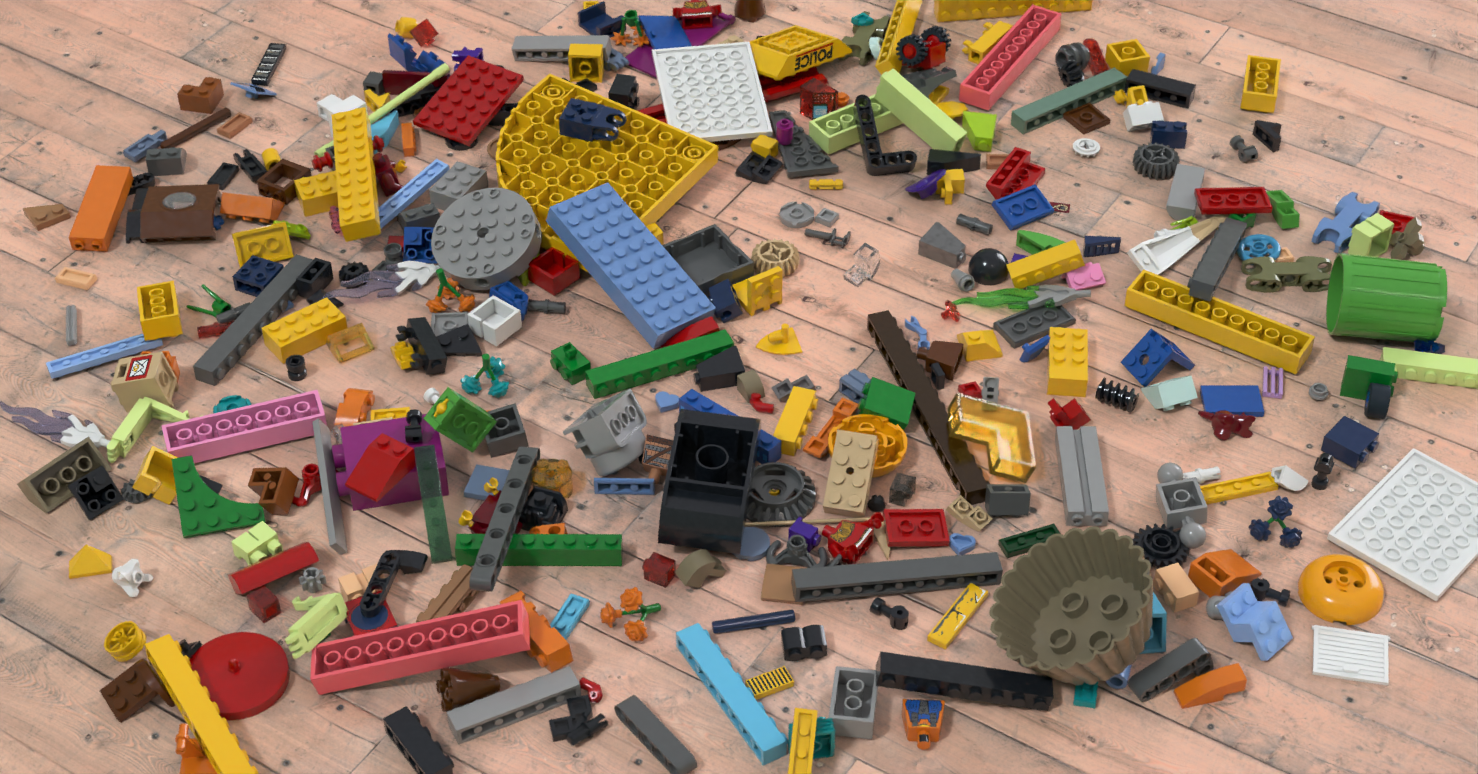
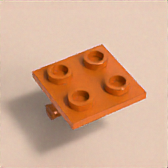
M186 723L180 724L179 733L175 737V742L177 743L175 751L182 756L180 774H217L196 738L189 737V725Z

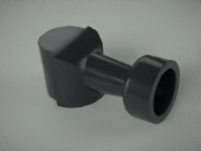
M416 409L409 410L406 414V421L410 424L405 426L406 443L423 442L421 425H419L422 422V413Z
M1322 453L1317 457L1314 465V470L1318 472L1312 478L1311 485L1317 490H1325L1327 488L1328 478L1326 476L1331 474L1335 463L1333 462V457L1328 453Z
M1256 578L1251 582V589L1257 601L1270 598L1278 600V604L1281 606H1287L1291 593L1290 590L1282 589L1281 592L1270 588L1269 582L1264 578Z
M875 598L871 604L870 612L875 615L882 613L888 617L893 629L904 630L907 628L909 612L904 606L898 605L890 608L885 605L886 603L883 599Z

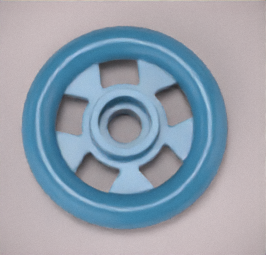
M1263 234L1245 237L1239 243L1240 245L1237 250L1238 256L1243 261L1253 258L1250 255L1264 257L1266 254H1269L1270 256L1268 257L1276 260L1281 253L1278 241L1273 237ZM1267 245H1271L1273 248L1268 249ZM1250 247V251L1244 250V248Z

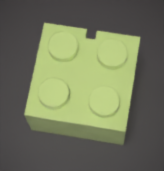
M1376 213L1360 224H1356L1352 229L1351 241L1348 244V254L1379 257L1387 252L1394 223Z

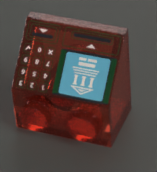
M812 78L800 86V113L814 120L838 110V91L816 78Z

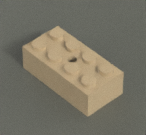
M837 429L823 502L824 513L854 518L865 517L879 443L877 435Z

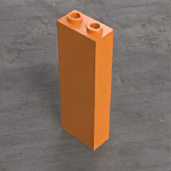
M96 165L69 235L72 250L108 252L133 183L130 167Z

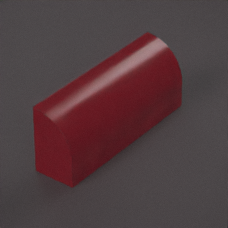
M383 70L382 77L385 94L400 95L432 72ZM447 73L431 84L434 87L442 86L451 75Z

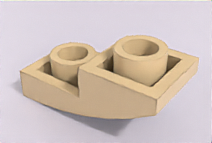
M961 495L946 509L958 521L979 532L993 519L979 505L974 508Z

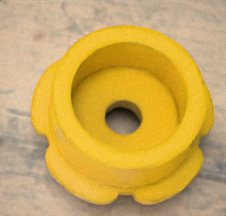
M1122 89L1115 91L1113 97L1116 103L1124 105V102L1127 101V95Z

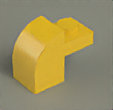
M963 169L946 170V174L937 181L936 194H940L941 198H944L945 205H952L953 194L964 193L965 178Z

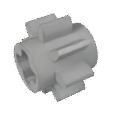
M315 567L303 570L304 576L299 577L303 591L307 590L310 593L322 590V584H326L323 570H318Z

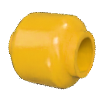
M401 17L396 21L395 32L401 37L412 39L416 34H419L420 25L417 24L415 18Z

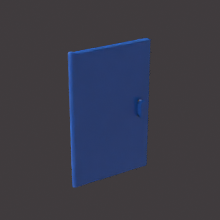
M638 16L653 49L692 46L679 20L675 17Z

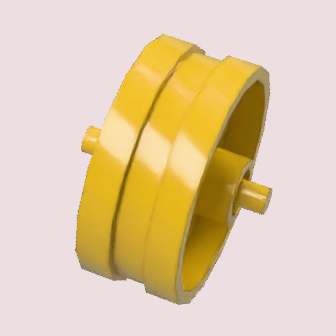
M125 621L113 627L107 634L104 647L115 660L124 662L135 657L143 649L146 643V635L136 623Z

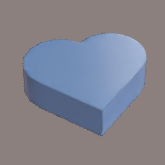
M664 391L656 394L655 401L661 413L679 407V397L677 395H670Z
M954 533L949 537V546L957 555H964L975 548L976 540L970 535L963 536L959 533Z

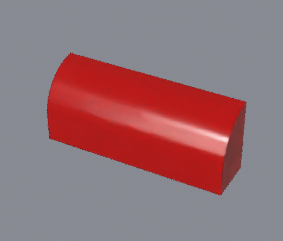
M303 542L230 573L228 577L235 594H244L319 561V558L311 544Z

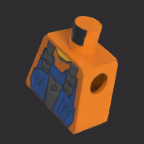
M902 699V720L907 740L916 741L919 749L926 750L930 748V742L939 741L945 700Z

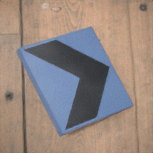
M230 83L233 86L246 90V97L251 99H257L259 94L275 96L277 94L250 83Z

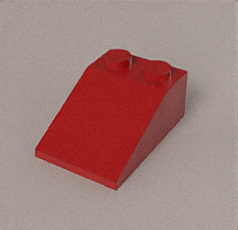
M381 433L369 444L345 482V486L378 502L416 466L414 448Z

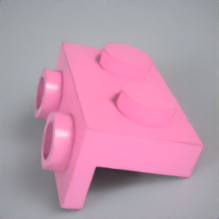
M1085 263V266L1061 275L1062 280L1066 279L1069 288H1073L1076 291L1102 286L1106 283L1099 263Z

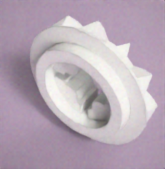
M1081 138L1073 143V151H1075L1076 155L1080 154L1081 157L1086 156L1088 158L1089 156L1095 157L1096 154H1099L1100 145L1093 139Z

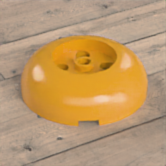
M859 414L843 419L841 424L832 428L828 437V449L832 458L837 429L877 435L879 443L872 478L891 473L902 463L907 452V436L898 424L895 426L886 417Z
M1329 554L1311 561L1303 569L1298 581V595L1304 606L1317 617L1331 623L1339 621L1346 622V625H1356L1367 622L1378 614L1384 600V589L1378 574L1367 563L1349 555Z

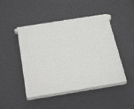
M1312 625V675L1388 686V641H1390V637L1381 634Z

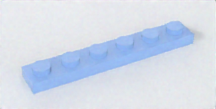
M438 159L434 160L379 207L380 229L435 184L450 169L449 165Z
M140 334L46 362V366L51 379L73 372H79L89 367L99 366L112 360H118L122 357L135 355L145 350L155 349L162 346L163 342L161 338L145 341L144 335Z

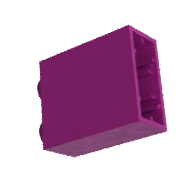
M422 414V422L419 424L421 425L423 442L406 443L405 426L410 425L407 423L406 417L340 427L342 444L332 445L335 469L346 467V471L336 473L339 497L350 495L353 511L449 495L440 435L438 431L423 419L426 414ZM381 433H384L414 448L416 466L378 502H375L346 487L345 482L369 444Z

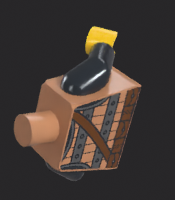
M647 434L643 453L638 457V460L643 465L644 470L649 472L648 479H654L655 484H658L661 475L666 476L673 440Z

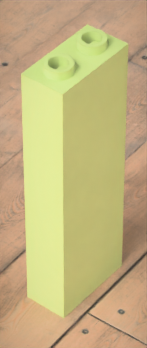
M895 69L884 72L880 77L881 81L876 88L877 92L874 98L931 148L960 152L967 132Z

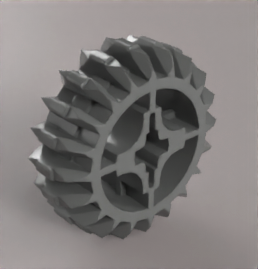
M1163 143L1143 144L1142 147L1140 146L1135 150L1133 156L1134 170L1138 174H1142L1143 177H1149V179L1155 178L1157 180L1160 178L1164 180L1165 177L1170 178V176H1174L1177 164L1180 163L1178 152L1174 148H1170L1169 145L1164 146Z

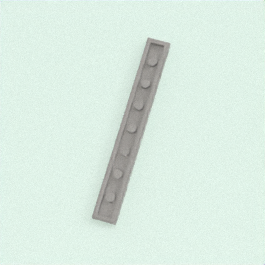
M318 418L313 421V430L329 545L337 553L343 555L347 553L330 429Z

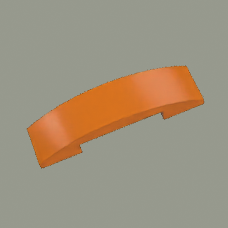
M842 397L834 407L832 417L816 437L812 436L803 451L818 458L828 454L830 431L834 426L837 427L841 424L843 419L856 415L858 403Z

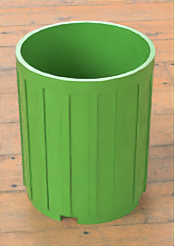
M1338 253L1332 266L1327 294L1326 324L1329 335L1419 343L1435 341L1441 332L1444 317H1441L1442 308L1446 307L1447 275L1445 269H1441L1442 266H1437L1436 263Z

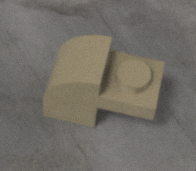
M700 549L689 554L681 562L675 574L685 586L700 588L708 575L723 577L726 570L718 558L711 556L706 549Z

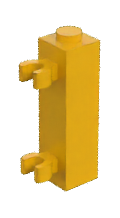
M998 21L993 26L990 22H986L983 27L987 28L982 32L984 35L974 43L970 40H965L963 45L967 47L962 49V52L969 53L968 61L979 64L1013 25Z

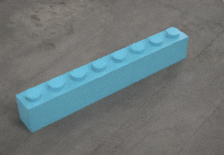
M696 623L676 632V647L764 766L785 756L788 745L787 737L777 729L774 719L768 717L765 713L762 703L756 701L752 690L744 685L741 675L733 670L731 662L721 654L718 644L712 642L706 629L703 630L700 624Z

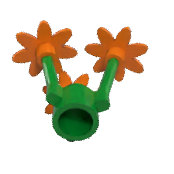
M636 10L626 11L625 17L622 18L620 33L613 32L615 37H611V40L616 41V45L621 43L623 46H626V43H631V40L628 39L630 34H624L625 25L627 24L631 29L635 30L633 35L639 34L638 38L633 39L635 41L633 43L634 46L639 45V47H642L643 43L649 45V39L647 35H644L645 31Z

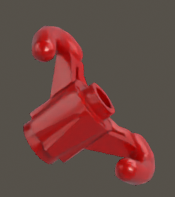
M307 464L303 467V486L300 497L294 496L292 504L303 507L308 504L312 494L322 489L319 466L316 464Z

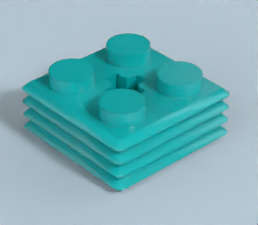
M817 718L813 759L833 757L835 754V726L832 718ZM790 723V724L788 725V750H789V754H790V746H791V737H792L793 723Z

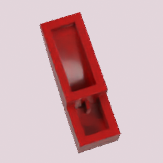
M712 316L702 319L679 331L667 340L661 348L720 331L719 326Z

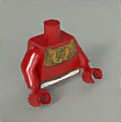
M706 0L686 1L682 8H673L672 17L679 21L682 20L683 30L713 28V18L722 13L721 4L710 6Z
M876 512L869 520L864 522L842 520L836 528L825 525L822 530V536L828 538V551L833 558L840 554L842 561L848 565L856 564L873 544L874 528L879 529L882 526L881 522H884L885 519L880 512Z

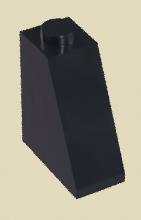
M732 346L696 365V373L693 374L695 385H699L701 392L737 386V375L745 373L737 346Z

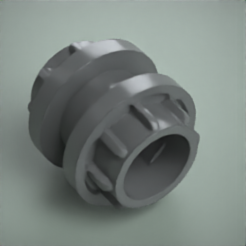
M1079 42L1062 45L1055 55L1056 64L1060 67L1065 61L1075 60L1084 70L1090 61L1089 50Z

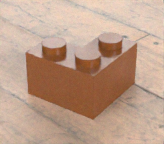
M205 77L200 86L184 84L177 93L180 110L212 114L224 96L221 79Z
M287 467L253 468L248 487L260 496L258 504L271 515H286L289 513L299 478Z

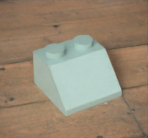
M1192 375L1173 378L1141 388L1142 393L1155 409L1163 408V411L1174 409L1175 404L1180 403V406L1191 404L1192 399L1198 398Z

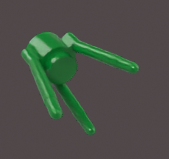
M204 284L201 287L215 299L212 303L213 311L187 305L188 309L209 314L215 318L216 315L231 310L232 307Z

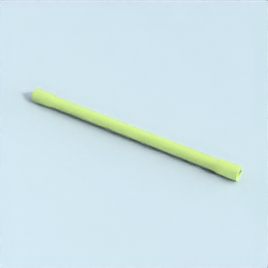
M443 63L422 80L370 114L368 117L371 124L435 80L450 72L448 65ZM332 140L323 145L314 154L318 157L324 156L325 148L334 146V141Z

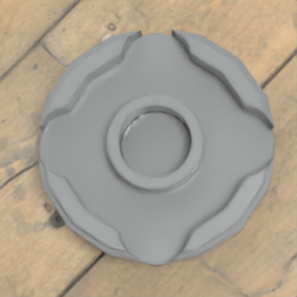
M797 202L787 203L780 209V221L791 228L806 227L814 220V209L804 202H801V204H797Z

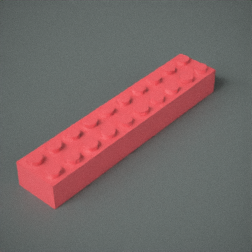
M1032 5L960 84L959 101L989 111L1060 30L1061 13Z
M522 600L319 643L312 649L310 680L318 694L322 695L530 650L529 615Z

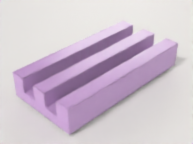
M1264 366L1262 396L1282 399L1283 368H1279L1278 371L1275 370V367H1271L1270 370L1268 366ZM1268 375H1271V393L1267 392ZM1275 376H1278V394L1275 393Z

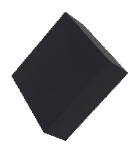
M933 363L931 365L930 378L937 390L944 389L945 374L939 363Z

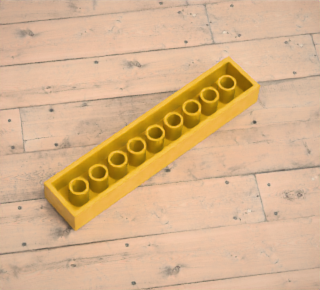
M934 0V14L937 22L1023 16L1032 5L1058 13L1087 11L1092 9L1093 0Z
M355 108L350 111L338 112L332 115L339 221L346 242L379 235L381 234L375 164L373 160L371 122L366 108Z
M1144 269L1127 289L1125 307L1270 365L1283 368L1287 372L1297 374L1312 352L1315 339L1313 335L1212 297L1211 301H1206L1188 295L1190 288Z

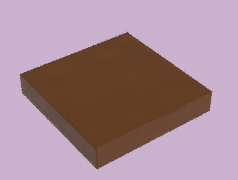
M1091 103L1063 113V118L1083 135L1109 125L1111 120Z

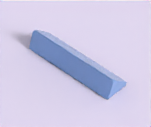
M594 478L595 494L655 495V480L648 478Z

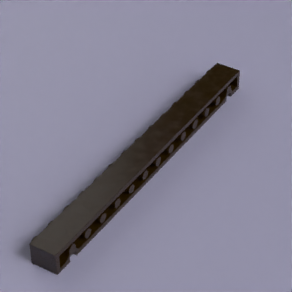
M889 310L869 314L867 329L871 337L875 338V344L899 387L915 392L912 411L956 490H959L960 495L971 505L985 502L986 487L990 483L983 477L982 469L977 466L973 454H970L966 441L962 440L959 429L954 426L951 415H948L946 412L945 404L940 401L937 390L933 389L930 378L926 377L923 366L918 363L916 353L912 352L909 341L905 340L902 329H899L897 326L896 318L892 317Z

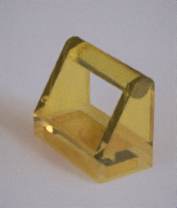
M362 323L331 334L326 340L329 350L339 363L374 350V346ZM359 337L365 343V346L342 355L337 347Z

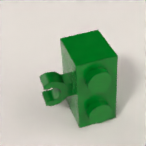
M570 342L551 351V366L561 374L564 380H567L573 386L586 379L585 371L591 369V362Z

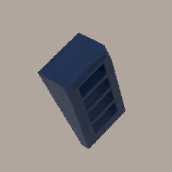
M1085 236L1083 257L1119 253L1121 237Z

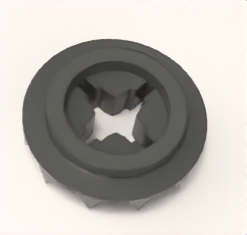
M130 479L129 483H124L121 489L124 500L131 503L143 502L153 495L152 493L146 495L138 490L134 491L132 487L135 480Z

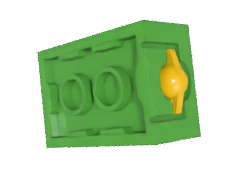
M447 387L423 418L436 431L471 452L475 451L497 422L486 410Z

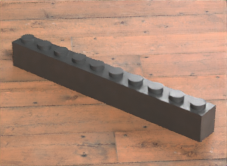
M297 254L193 365L196 380L216 386L224 378L229 370L235 366L239 359L246 354L249 348L263 334L262 327L275 322L282 311L286 310L288 301L292 302L298 296L296 278L313 259Z
M991 552L792 569L791 584L795 602L965 588L969 583L976 586L1000 585L1003 569L998 553Z

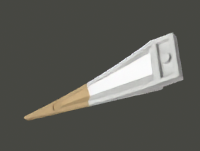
M1219 214L1175 232L1144 241L1130 249L1127 254L1141 272L1144 269L1161 275L1214 231L1220 223H1223L1229 214Z

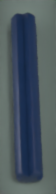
M791 609L717 620L712 622L713 633L717 634L790 623L795 621V612Z

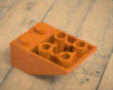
M1232 549L1204 553L1190 563L1188 577L1193 584L1209 597L1225 596L1226 593L1234 591L1242 583H1250L1253 579L1262 575L1258 569Z

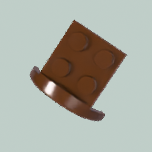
M146 658L137 661L100 690L116 719L121 723L158 694L170 707L175 706L166 688L152 669L151 663Z

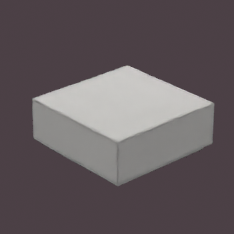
M823 208L815 217V222L830 228L839 219V213Z

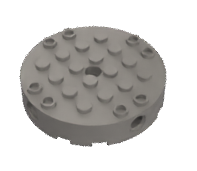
M485 188L475 190L460 197L442 213L432 233L431 247L435 260L440 268L443 269L447 278H452L453 281H457L459 285L464 286L466 289L488 290L493 286L512 279L516 275L519 277L528 269V264L533 257L536 258L540 249L542 232L533 209L524 197L504 188Z

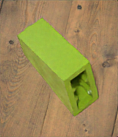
M963 111L962 127L967 132V137L974 150L991 152L997 115Z

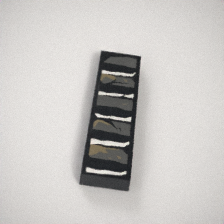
M269 44L251 79L252 84L268 86L286 51V44Z

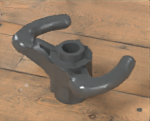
M800 535L790 537L789 541H787V548L775 557L774 554L781 546V541H774L766 554L767 564L782 565L784 563L802 565L806 568L826 567L827 552L825 548L820 547L818 549L820 562L816 564L807 551L805 538Z

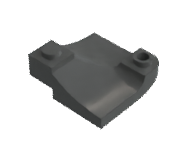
M946 66L941 71H937V69L919 70L903 75V77L929 99V94L936 87L951 78L957 77L956 70Z

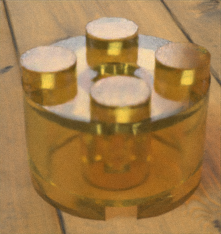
M564 459L538 460L537 465L532 470L533 487L538 486L561 492L564 498H569L573 493L572 470L568 461Z

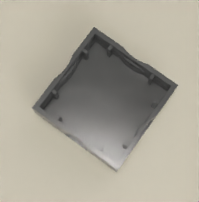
M716 224L696 231L687 237L662 245L707 298L711 296L708 288L726 279H729L733 285L754 276V262L740 248L735 246Z

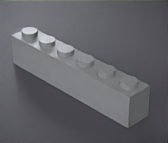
M609 35L515 36L512 52L515 61H568L570 43L603 44L604 61H609L612 45Z
M570 666L558 669L553 673L537 677L531 681L518 684L507 690L448 711L449 727L458 745L567 704L566 699L581 696L580 683Z

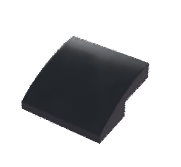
M752 151L737 168L735 174L756 183L767 184L783 165V162L771 155L764 158Z

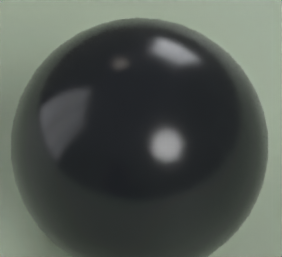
M985 248L972 256L968 271L969 275L973 276L974 281L979 284L997 285L1006 280L1009 273L1006 264L1009 263L1002 252L993 248Z

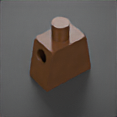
M935 340L932 342L929 350L924 348L918 349L917 359L926 361L925 370L931 373V365L939 363L945 378L953 381L963 357L964 344Z

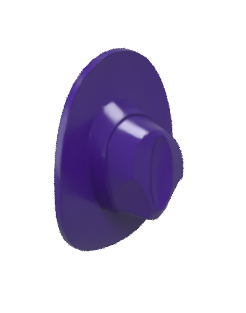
M946 170L935 171L917 183L906 187L905 190L917 192L921 199H925L937 190V181L946 174Z

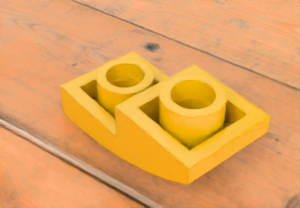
M400 341L395 343V346L390 347L401 370L410 368V362H415L411 357V354H414L409 342Z

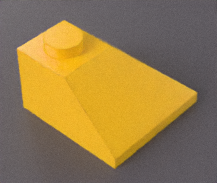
M993 330L957 334L958 342L964 344L963 355L966 362L1003 357Z

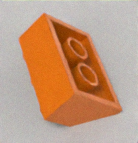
M222 192L220 213L226 215L225 218L236 219V216L242 217V220L253 221L254 218L259 219L261 223H270V220H277L285 202L274 198Z

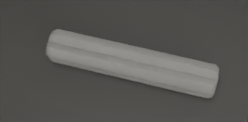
M75 305L66 306V342L68 346H75L77 344V309Z

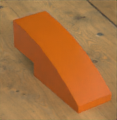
M1239 663L1202 674L1174 689V694L1182 709L1222 701L1226 694L1245 691L1247 678Z

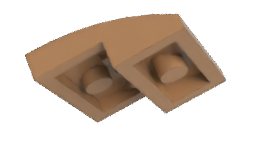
M766 564L761 601L803 605V602H795L791 577L792 569L805 567Z

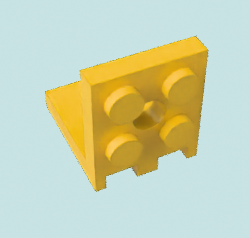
M777 266L732 285L736 290L740 305L751 317L755 315V311L758 309L763 311L770 309V304L772 303L782 304L783 270Z

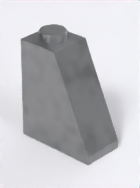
M936 221L919 240L918 255L957 269L966 260V245L941 223Z

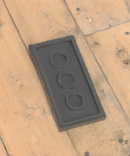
M1048 303L1036 308H1028L993 323V328L1015 349L1023 346L1025 343H1030L1049 335L1050 327L1066 328L1074 325L1076 319L1062 305L1055 307L1053 303Z

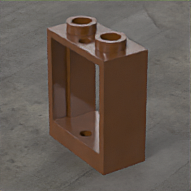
M281 159L257 180L259 194L285 202L286 205L289 204L297 196L294 180L310 177V168ZM282 177L292 180L285 187L275 184Z

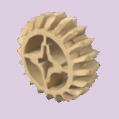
M774 238V240L767 239V242L761 241L760 244H756L752 251L751 260L754 262V269L757 273H763L779 266L783 270L784 277V275L790 276V273H795V269L799 265L800 255L794 244Z

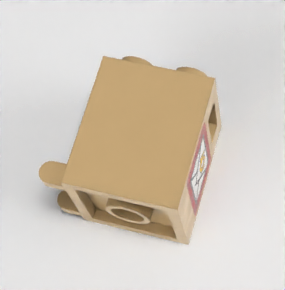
M163 352L119 359L113 380L111 381V389L116 393L120 404L123 405L127 413L131 411L139 398L143 399L144 397L151 398L173 408L172 396L179 389L177 378Z

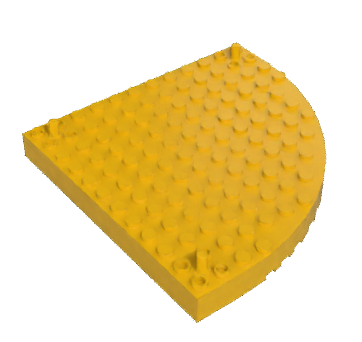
M550 73L518 101L517 107L511 110V115L506 118L505 125L500 130L496 152L498 188L514 191L524 197L530 204L541 226L542 240L540 246L545 250L553 247L563 252L565 256L569 255L577 261L579 260L546 222L549 207L608 182L643 224L647 226L648 224L656 223L718 162L717 145ZM570 99L594 102L622 111L626 115L627 120L623 126L616 127L618 129L617 139L614 141L594 139L591 142L560 135L559 118ZM614 116L616 120L622 121L620 116ZM606 130L607 134L614 136L612 131ZM579 261V268L587 271Z

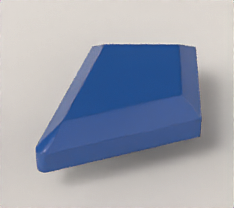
M1046 335L1032 345L1025 343L1022 346L1024 351L1019 360L1021 362H1028L1037 358L1048 345L1050 337Z

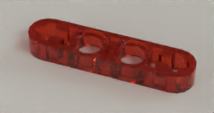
M1091 38L1085 39L1083 45H1085L1090 53L1088 65L1093 76L1109 70L1098 42Z

